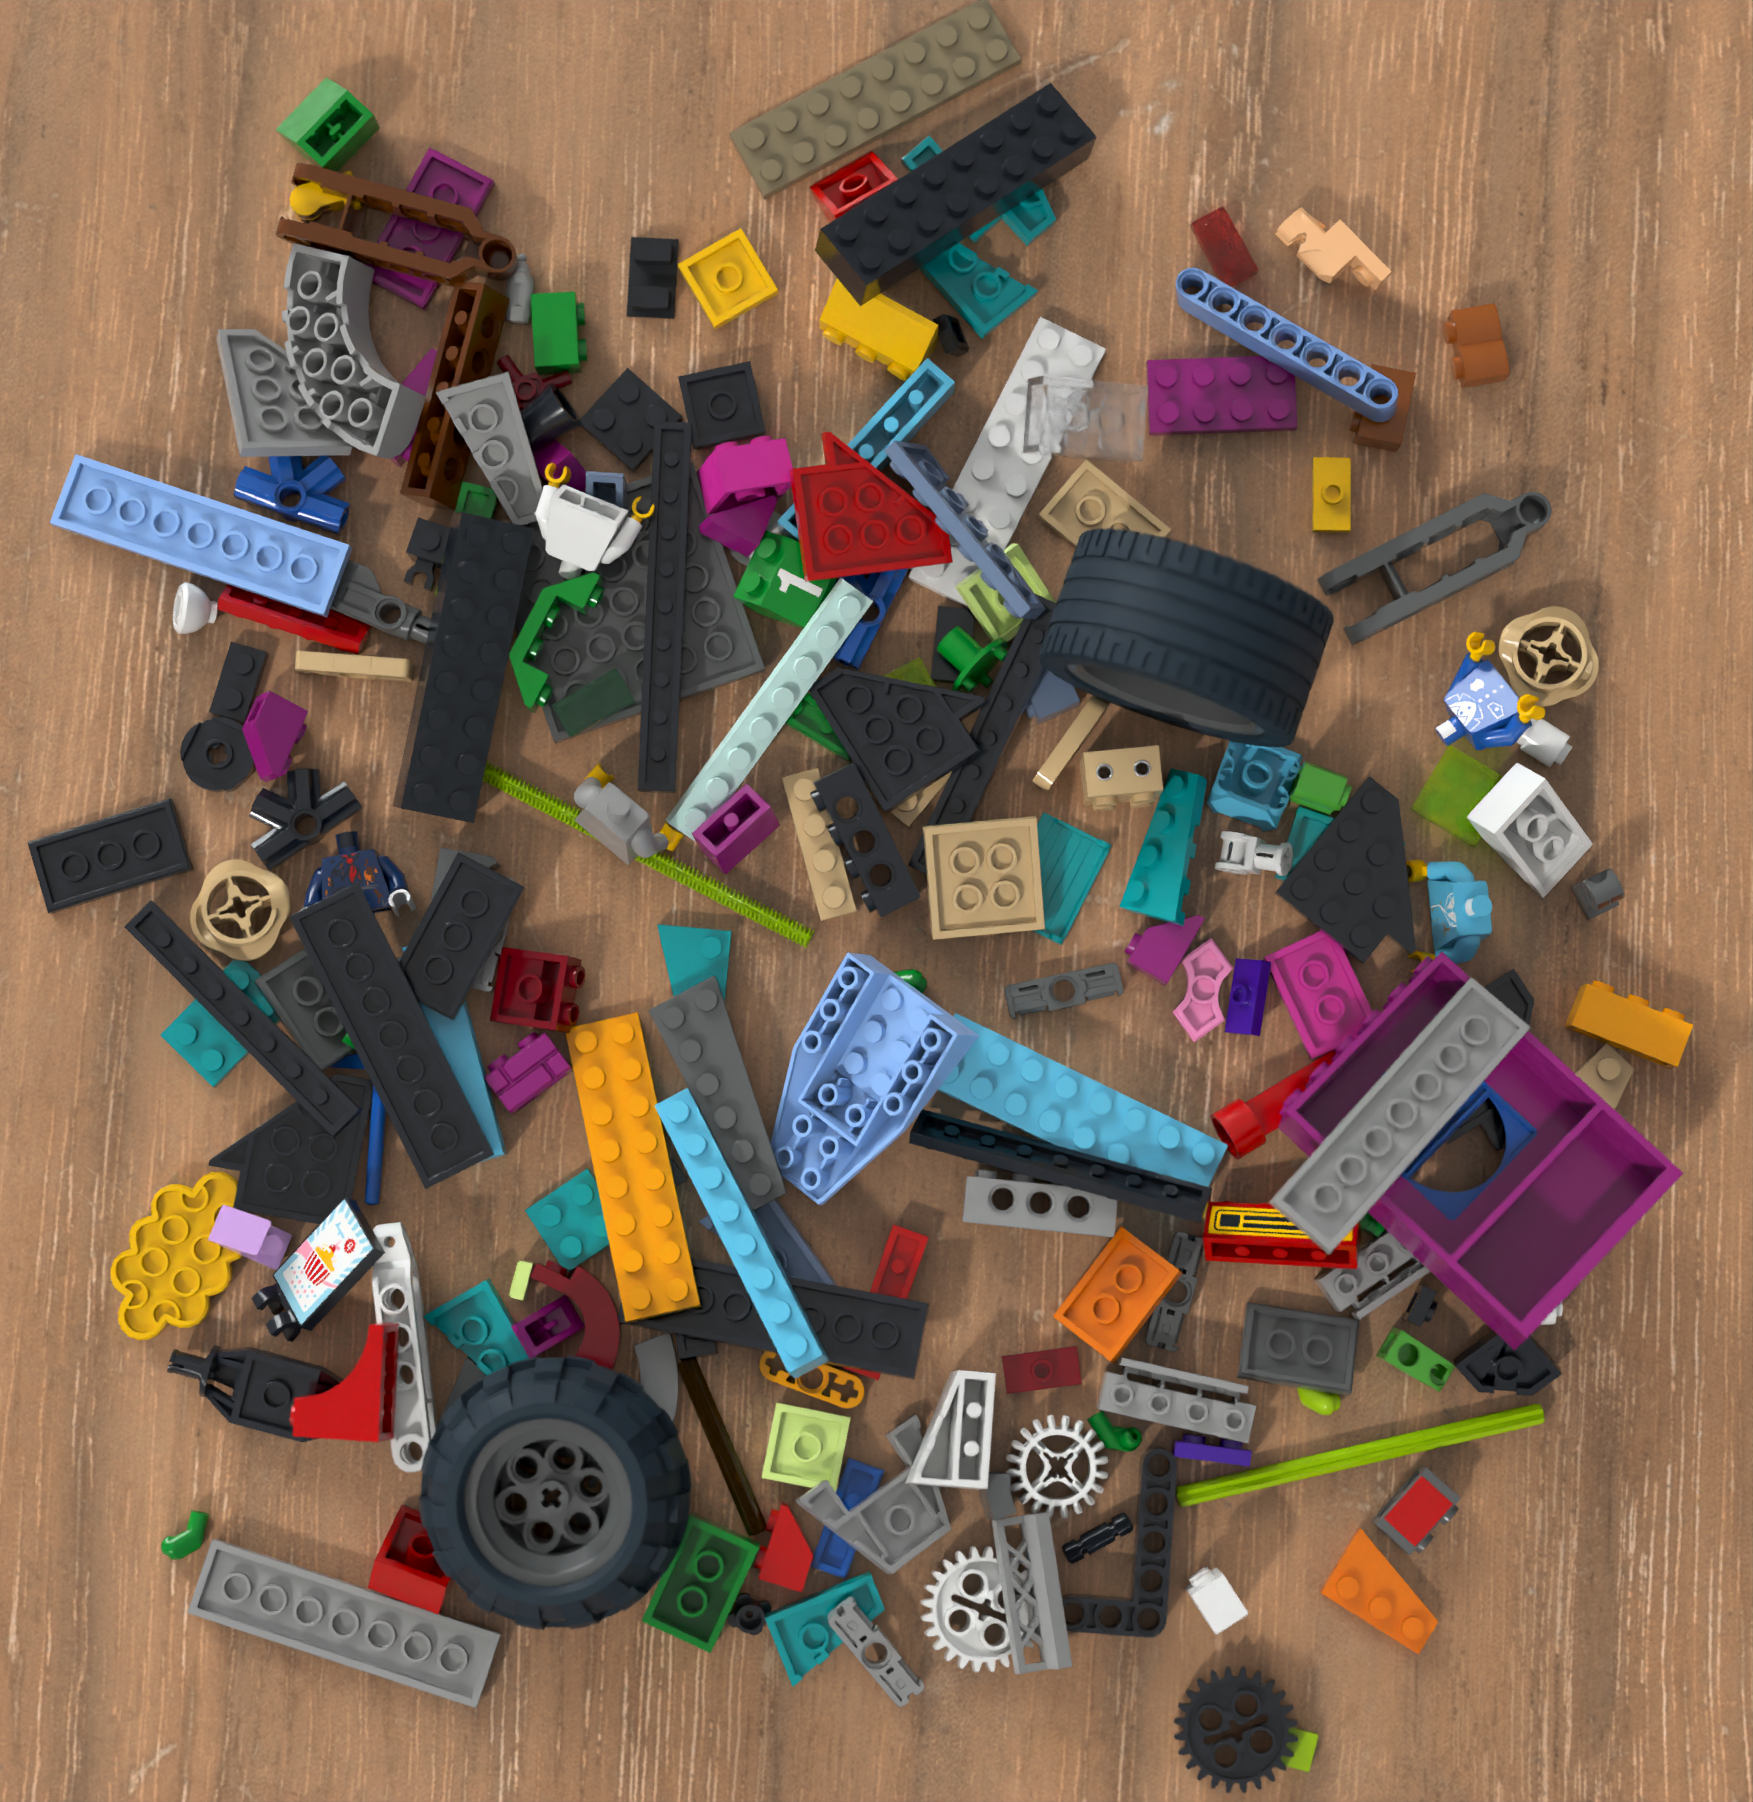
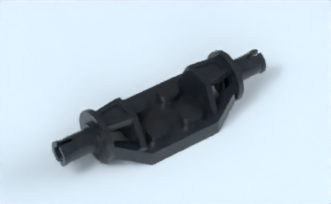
M214 1345L206 1358L174 1349L169 1362H172V1365L169 1364L167 1368L168 1373H175L199 1380V1395L207 1398L229 1423L302 1443L319 1438L293 1436L290 1411L294 1404V1398L322 1394L344 1380L323 1366L253 1347L222 1349L221 1346ZM216 1381L233 1388L232 1396L214 1386V1382Z

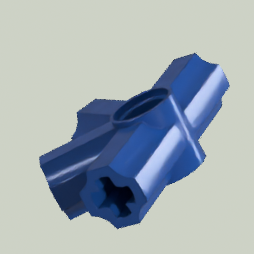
M269 456L271 475L247 466L240 472L233 494L235 498L279 513L288 521H301L337 535L344 529L348 519L350 504L327 494L343 483L346 478L329 456H320L305 469L303 468L302 456ZM292 494L301 496V500L296 506L286 507L283 505L287 496Z
M908 569L871 573L868 580L863 575L840 577L873 601L871 605L875 606L880 613L877 619L868 622L860 619L832 657L833 659L849 668L860 669L879 629L885 622L886 615L908 573ZM837 578V579H836V581H835L833 587L835 586V584L838 582V580H839L840 578Z

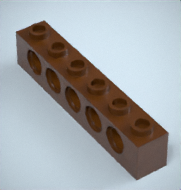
M455 281L426 392V399L421 411L400 494L426 507L448 510L456 509L471 450L436 392L490 377L510 299L486 284Z

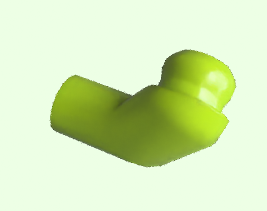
M1297 1388L1301 1403L1320 1415H1331L1334 1411L1339 1410L1341 1406V1399L1338 1394Z

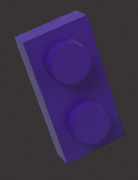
M1183 1434L1182 1440L1173 1439L1171 1452L1174 1457L1250 1466L1252 1453L1249 1449H1244L1243 1442L1220 1439V1445L1205 1444V1436Z

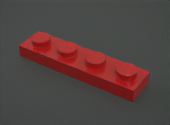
M231 585L226 586L218 600V610L357 655L371 633V626L330 609L328 616L324 617Z
M893 1224L870 1292L907 1299L929 1237ZM843 1366L845 1369L879 1380L881 1375L880 1373Z

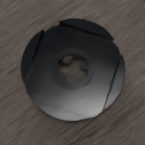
M214 717L202 723L199 722L190 728L182 741L180 755L186 774L192 782L208 791L231 792L238 789L240 785L249 779L254 771L255 764L241 724L230 718ZM221 745H225V753L228 755L227 760L220 761L218 765L212 764L214 757L209 754L212 748L219 749Z

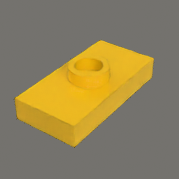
M1314 457L1312 459V532L1349 533L1351 531V458Z

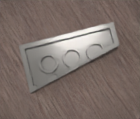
M509 371L437 391L436 394L450 414L453 423L470 448L473 457L490 482V486L512 523L524 525L537 521L535 513L543 486Z

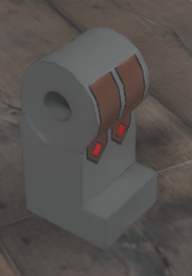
M1610 868L1571 887L1587 920L1618 906V900L1624 898L1622 886Z

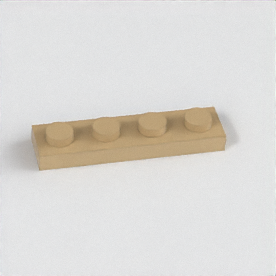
M815 768L782 777L820 921L822 922L856 913L857 910L839 845H835L826 827L832 824V821L826 810L819 813L810 795V792L816 790L812 782L820 779L819 770Z

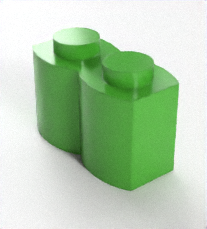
M1304 761L1302 766L1300 765L1288 801L1330 816L1332 811H1340L1341 807L1345 806L1352 786L1346 784L1348 776Z

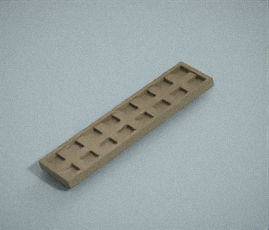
M979 0L730 132L729 136L761 195L766 200L1021 63V58L989 1Z

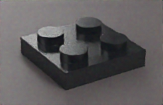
M750 361L678 377L687 420L689 423H692L694 451L714 447L726 442H737L766 435Z
M629 368L618 377L580 419L581 427L633 473L653 452L654 421L681 422L683 420L682 415Z

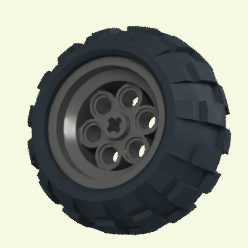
M539 1356L514 1362L509 1366L486 1375L465 1391L442 1417L431 1441L428 1443L421 1467L423 1473L419 1508L422 1526L427 1529L429 1539L434 1548L433 1556L446 1577L451 1576L468 1594L467 1599L490 1614L493 1611L503 1617L514 1620L515 1624L539 1630H544L545 1627L577 1629L600 1623L602 1619L622 1610H627L642 1599L658 1582L673 1561L684 1537L689 1519L690 1489L692 1485L689 1462L685 1457L683 1447L678 1438V1431L665 1409H661L643 1390V1386L622 1372L619 1374L607 1367L596 1364L593 1360L567 1356L566 1358H541ZM560 1447L572 1449L576 1456L575 1463L571 1465L561 1463L556 1455L557 1449ZM522 1456H531L536 1460L538 1464V1471L536 1473L528 1474L522 1471L519 1465V1460ZM588 1475L597 1476L602 1482V1491L598 1493L587 1491L583 1485V1478ZM546 1488L550 1491L558 1488L561 1491L558 1498L561 1503L556 1500L549 1503L545 1499L548 1494ZM512 1493L522 1494L527 1501V1508L523 1511L513 1509L509 1504V1495ZM578 1512L587 1514L591 1519V1527L586 1530L575 1527L572 1521L573 1514ZM540 1521L549 1523L553 1527L554 1536L548 1539L541 1538L535 1531V1524Z

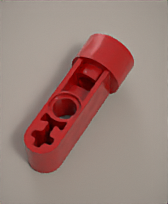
M1332 1050L1250 1100L1244 1102L1237 1098L1210 1115L1212 1125L1221 1142L1228 1145L1227 1150L1235 1159L1239 1160L1266 1144L1265 1135L1277 1129L1282 1119L1279 1112L1284 1107L1283 1103L1296 1089L1299 1088L1304 1092L1307 1089L1305 1085L1310 1081L1309 1077L1323 1062H1326L1329 1066L1333 1063L1331 1059L1336 1054L1335 1051Z

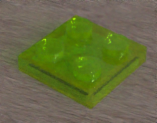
M1449 745L1410 810L1474 848L1480 841L1481 836L1467 816L1503 776Z

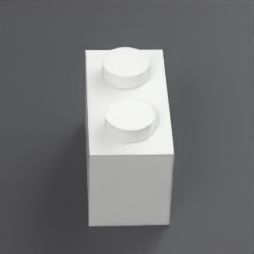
M1204 1567L1188 1578L1191 1584L1185 1587V1589L1216 1635L1249 1614L1224 1574L1217 1567L1213 1570Z

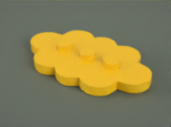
M211 1172L202 1176L193 1188L183 1184H169L161 1188L154 1195L151 1203V1215L137 1220L132 1225L129 1232L131 1249L121 1252L114 1259L110 1269L111 1281L114 1287L125 1296L118 1310V1323L128 1337L136 1340H150L159 1336L168 1323L179 1328L196 1326L209 1313L211 1307L210 1296L217 1295L229 1287L233 1278L231 1263L241 1259L243 1256L209 1241L208 1237L222 1205L232 1208L234 1206L238 1180L233 1175L225 1172Z

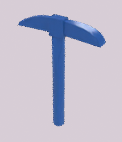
M358 1053L346 1056L332 1066L334 1068L365 1069ZM374 1085L365 1188V1203L368 1205H377L380 1202L386 1109Z

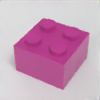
M762 436L751 440L750 444L738 446L737 442L732 441L717 445L712 454L706 458L704 464L697 471L707 515L775 495L778 502L791 487L789 470L793 469L786 439L773 440L772 436Z

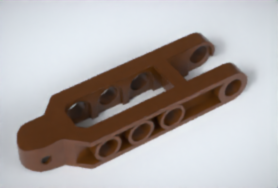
M296 164L291 180L294 186L298 187L302 184L313 182L320 186L323 193L345 198L347 201L338 229L311 221L308 225L284 219L281 216L276 236L284 241L346 255L361 263L453 288L455 281L467 282L476 276L503 281L510 278L517 268L518 257L512 243L502 236L484 231L471 208L314 165ZM355 201L360 202L361 209H354ZM369 208L461 233L468 242L464 257L448 263L426 257L424 252L418 250L415 254L390 247L389 243L381 241L378 244L360 239L367 210Z

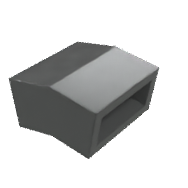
M989 1472L988 1489L979 1490V1497L986 1518L996 1521L1017 1513L1011 1496V1474L1006 1472Z

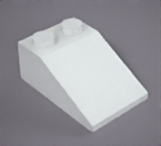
M1516 763L1467 816L1480 836L1542 898L1551 891L1593 845L1547 780L1519 763Z

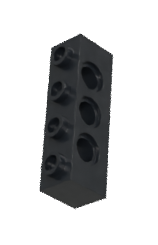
M851 762L812 782L816 790L810 792V795L819 813L824 810L827 811L832 824L826 827L836 846L843 843L849 855L843 861L852 879L860 877L866 889L860 895L869 913L876 910L878 915L883 917L921 898L855 763ZM843 797H851L857 805L855 814L847 819L841 818L836 811V805ZM862 830L869 831L873 836V845L865 852L857 851L853 845L855 834ZM877 864H885L890 871V877L883 885H875L870 879V871Z

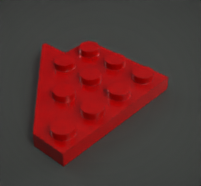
M831 432L821 434L825 465L789 470L805 582L953 562L949 534L938 526L935 521L937 516Z

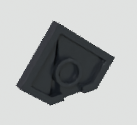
M1492 1330L1453 1359L1455 1367L1478 1392L1494 1393V1390L1515 1391L1516 1395L1533 1396L1562 1374L1560 1367L1531 1335L1514 1350Z

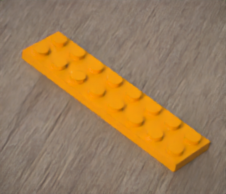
M636 1012L570 1027V1032L566 1033L625 1322L630 1323L700 1307L699 1293L664 1128L654 1106L658 1104L640 1015Z

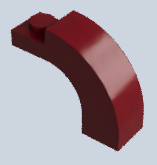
M548 1260L546 1265L536 1263L530 1277L569 1296L576 1302L583 1314L585 1333L575 1357L593 1360L596 1364L613 1370L621 1348L622 1327L618 1319V1308L608 1289L595 1275L581 1266H577L572 1278L565 1276L568 1269L551 1260Z

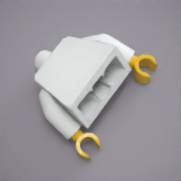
M550 463L545 469V475L549 480V484L543 487L535 516L541 535L546 540V552L562 560L559 574L563 578L571 580L580 577L582 569L595 571L600 563L610 564L627 552L642 529L641 521L650 518L654 514L655 505L654 503L652 504L648 513L639 514L636 507L641 501L642 496L637 497L632 503L633 514L631 518L627 517L628 510L566 486L565 484L571 478L569 467L565 466L562 476L554 479L553 472L556 464Z

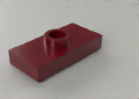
M1077 1346L1001 1356L1007 1394L1082 1384Z

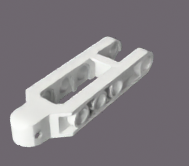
M402 1222L380 1224L373 1229L385 1253L373 1265L372 1286L377 1323H399V1328H405L409 1334V1342L406 1346L398 1342L394 1439L390 1441L392 1457L398 1468L405 1472H416L421 1470L428 1443L437 1429V1418L426 1323L423 1317L424 1306L420 1275L406 1229ZM391 1237L395 1239V1244L393 1247L389 1245V1240ZM397 1289L401 1290L405 1297V1302L400 1309L394 1305L392 1300L393 1294ZM404 1365L409 1366L413 1371L414 1378L411 1384L406 1383L402 1379L401 1370ZM412 1442H416L421 1446L423 1451L421 1460L411 1455L410 1445Z

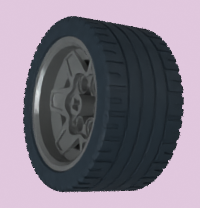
M1091 529L1085 531L1079 537L1071 559V565L1068 568L1064 585L1061 588L1056 608L1049 623V629L1046 632L1039 653V660L1044 668L1063 681L1102 700L1143 716L1186 730L1237 743L1262 747H1285L1294 741L1317 673L1316 670L1319 667L1334 623V617L1326 605L1313 595L1306 593L1303 589L1282 580V578L1231 557L1180 541H1173L1160 536L1156 537L1151 534L1121 529Z

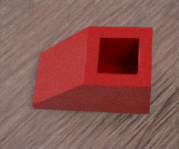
M782 1502L779 1511L771 1510L765 1531L771 1532L772 1536L768 1547L760 1546L754 1568L761 1569L758 1579L802 1593L814 1551L790 1505Z

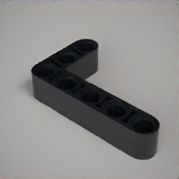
M1151 1447L1143 1453L1140 1460L1131 1598L1076 1593L1063 1595V1607L1072 1602L1078 1603L1082 1607V1615L1079 1620L1075 1622L1066 1621L1067 1631L1149 1638L1161 1634L1167 1621L1177 1472L1176 1460L1173 1454L1165 1448ZM1157 1454L1165 1455L1168 1460V1468L1161 1475L1151 1474L1148 1469L1149 1460ZM1152 1493H1161L1165 1497V1507L1159 1513H1151L1146 1509V1499ZM1151 1531L1160 1532L1163 1536V1544L1156 1551H1147L1143 1546L1145 1535ZM1147 1570H1156L1160 1574V1584L1151 1590L1144 1589L1140 1583L1142 1574ZM1106 1606H1116L1120 1610L1119 1620L1113 1625L1103 1624L1099 1617L1101 1610ZM1147 1608L1154 1609L1158 1613V1620L1151 1628H1144L1138 1624L1139 1613Z

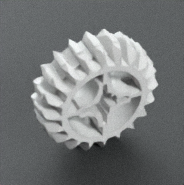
M1053 1415L1047 1416V1428H1042L1038 1419L1033 1420L1032 1423L1037 1432L1031 1435L1023 1427L1020 1433L1027 1439L1024 1444L1018 1440H1012L1011 1442L1014 1448L1020 1450L1019 1456L1008 1454L1006 1458L1009 1462L1018 1463L1017 1468L1006 1470V1473H1010L1011 1477L1019 1476L1020 1479L1011 1485L1012 1491L1024 1488L1026 1492L1019 1498L1021 1504L1027 1503L1032 1497L1035 1501L1032 1504L1031 1511L1037 1513L1042 1504L1047 1505L1045 1512H1049V1518H1052L1054 1514V1507H1059L1061 1517L1067 1518L1068 1511L1066 1506L1071 1504L1077 1514L1082 1513V1507L1078 1501L1084 1498L1087 1504L1092 1506L1095 1501L1088 1494L1090 1489L1097 1493H1102L1104 1490L1100 1484L1095 1483L1096 1477L1101 1479L1108 1478L1106 1471L1097 1470V1465L1109 1462L1107 1456L1096 1457L1095 1452L1104 1448L1103 1442L1099 1441L1090 1445L1089 1441L1095 1436L1096 1432L1090 1429L1082 1436L1080 1431L1084 1423L1081 1420L1075 1422L1073 1429L1068 1428L1069 1416L1067 1415L1062 1416L1061 1426H1055ZM1052 1435H1064L1075 1439L1070 1446L1059 1452L1051 1451L1040 1440ZM1033 1449L1041 1457L1043 1469L1030 1484L1026 1474V1461L1030 1450ZM1084 1449L1088 1458V1473L1082 1484L1072 1473V1463ZM1044 1452L1051 1458L1056 1457L1057 1460H1059L1060 1456L1066 1458L1067 1461L1063 1466L1067 1475L1071 1478L1070 1481L1064 1475L1058 1476L1057 1472L1055 1476L1049 1475L1045 1478L1049 1474L1051 1465L1044 1456ZM1060 1481L1071 1488L1074 1493L1065 1497L1054 1498L1039 1492L1052 1482Z

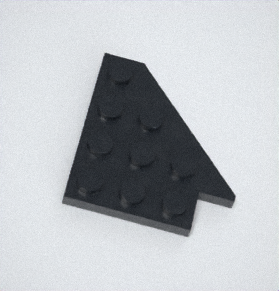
M1370 776L1275 892L1284 902L1362 964L1385 936L1389 937L1410 955L1416 950L1399 799Z
M336 1074L330 1078L362 1110L336 1138L332 1137L296 1101L211 1158L208 1166L240 1171L233 1208L320 1224L344 1197L352 1199L373 1092L372 1081L343 1074Z

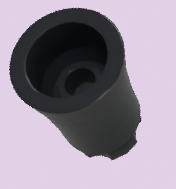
M550 383L535 400L521 411L533 453L557 437L581 426L580 418L562 391L553 383Z

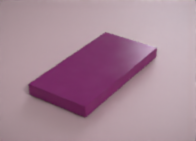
M429 147L405 191L471 208L477 217L495 183L494 180ZM391 215L376 243L380 244L381 241L389 243L390 247L415 254L418 250L424 252L426 257L452 263L465 236L454 231ZM365 264L375 270L372 280L373 284L423 310H426L440 285L435 282Z

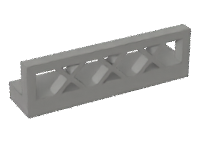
M1049 1512L1002 1518L996 1521L991 1520L1015 1674L1072 1667ZM1020 1524L1022 1541L1016 1550L1007 1543L1004 1526ZM1017 1562L1025 1566L1028 1573V1579L1022 1588L1012 1581L1011 1571ZM1023 1600L1033 1607L1034 1617L1028 1627L1018 1620L1017 1609ZM1029 1638L1039 1645L1041 1662L1025 1664L1023 1648Z

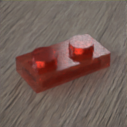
M1224 206L1191 223L1190 228L1220 281L1232 287L1257 274L1258 268Z

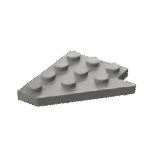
M218 329L216 340L240 457L351 454L353 446L328 429L322 423L323 420L316 411L310 408L298 388L300 383L296 371L290 368L285 349L255 329Z

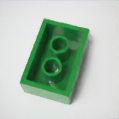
M691 1512L679 1549L667 1571L662 1575L641 1621L711 1653L761 1543Z

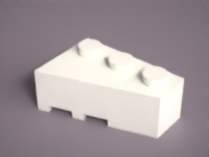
M964 1370L950 1372L905 1484L977 1490L988 1489L996 1373Z

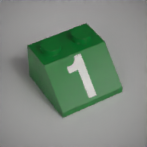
M765 530L761 542L755 549L733 597L759 615L804 629L832 590L837 578L805 582L800 543L794 539Z

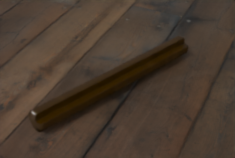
M696 1358L685 1359L677 1364L679 1373L746 1532L749 1536L757 1535L765 1531L766 1522Z

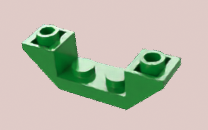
M594 572L543 588L509 653L524 704L533 713H536L539 706L543 708L546 706L554 688L550 686L552 682L550 676L528 665L530 659L535 661L538 658L544 645L541 637L546 627L552 628L561 613V608L558 607L559 602L585 615L590 607L595 609L598 606L605 588L601 587L603 583L601 576Z

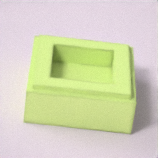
M520 1260L517 1263L509 1293L511 1295L510 1298L522 1301L527 1300L532 1282L530 1275L536 1263Z

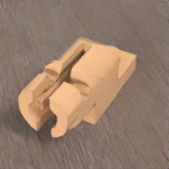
M1300 207L1277 229L1276 235L1287 247L1302 243L1296 257L1301 259L1318 278L1329 284L1351 265L1354 268L1353 274L1357 280L1364 286L1368 287L1370 285L1377 291L1388 280L1392 272L1341 219L1325 232L1326 226Z

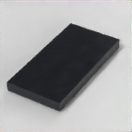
M171 798L27 842L49 914L194 870L176 808Z
M459 852L457 853L399 961L419 1003L455 1021L526 889L524 886Z

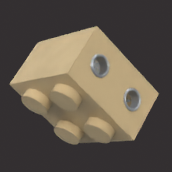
M1159 745L1083 752L1079 762L1084 806L1093 805V811L1113 810L1115 805L1124 802H1130V808L1152 806V802L1158 799L1163 792Z

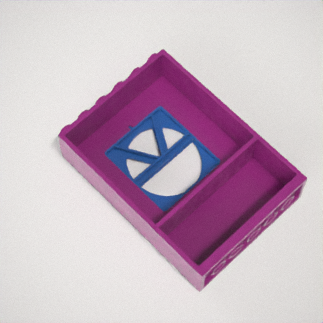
M1443 952L1434 960L1427 956L1413 971L1414 975L1409 979V985L1406 986L1402 982L1388 996V1001L1382 1007L1384 1011L1381 1013L1378 1009H1375L1361 1024L1362 1028L1357 1032L1358 1037L1355 1039L1350 1035L1336 1049V1054L1331 1059L1333 1063L1329 1066L1326 1062H1323L1309 1077L1310 1081L1305 1085L1307 1089L1304 1092L1299 1088L1296 1089L1283 1103L1284 1107L1279 1112L1282 1119L1278 1128L1308 1157L1317 1150L1470 979ZM1528 1031L1370 1208L1368 1213L1515 1350L1684 1173ZM1489 1097L1501 1116L1506 1138L1503 1159L1492 1177L1480 1186L1462 1192L1433 1190L1411 1179L1412 1175Z

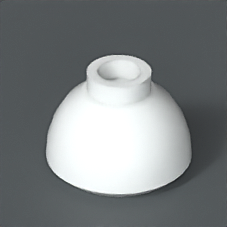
M187 582L181 584L177 590L173 608V627L178 634L193 633L200 630L207 623H214L217 616V602L210 601L206 593L199 587Z

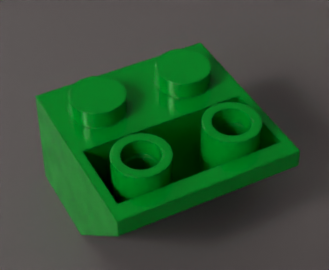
M326 77L276 128V131L312 165L338 172L380 127L371 111L348 90Z

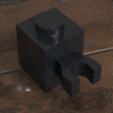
M418 517L406 551L410 559L416 563L406 573L404 578L406 584L413 586L415 576L425 574L427 580L424 584V589L430 592L433 591L435 586L434 569L441 570L450 527Z

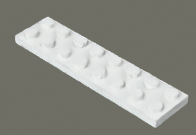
M1042 317L1039 318L952 489L954 492L962 494L969 503V506L965 509L966 513L982 521L986 526L988 536L985 539L988 543L993 542L1002 550L1007 548L1106 351L1105 348ZM949 534L953 562L912 568L908 579L969 609L955 586L979 569L975 562L967 560L960 553L957 547L959 542L952 534Z

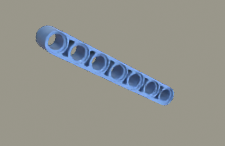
M1187 268L1178 275L1176 279L1177 302L1185 312L1372 421L1385 422L1395 415L1398 389L1389 378L1201 269ZM1191 286L1201 289L1199 293L1193 295L1184 292ZM1221 304H1227L1232 307L1226 313L1215 310ZM1252 322H1258L1264 326L1258 331H1251L1246 328ZM1284 340L1292 341L1295 344L1290 349H1282L1277 346L1279 342ZM1318 358L1326 362L1324 366L1318 368L1308 364L1311 360ZM1345 377H1353L1358 382L1353 386H1346L1340 380ZM1377 395H1384L1390 401L1379 405L1371 399Z

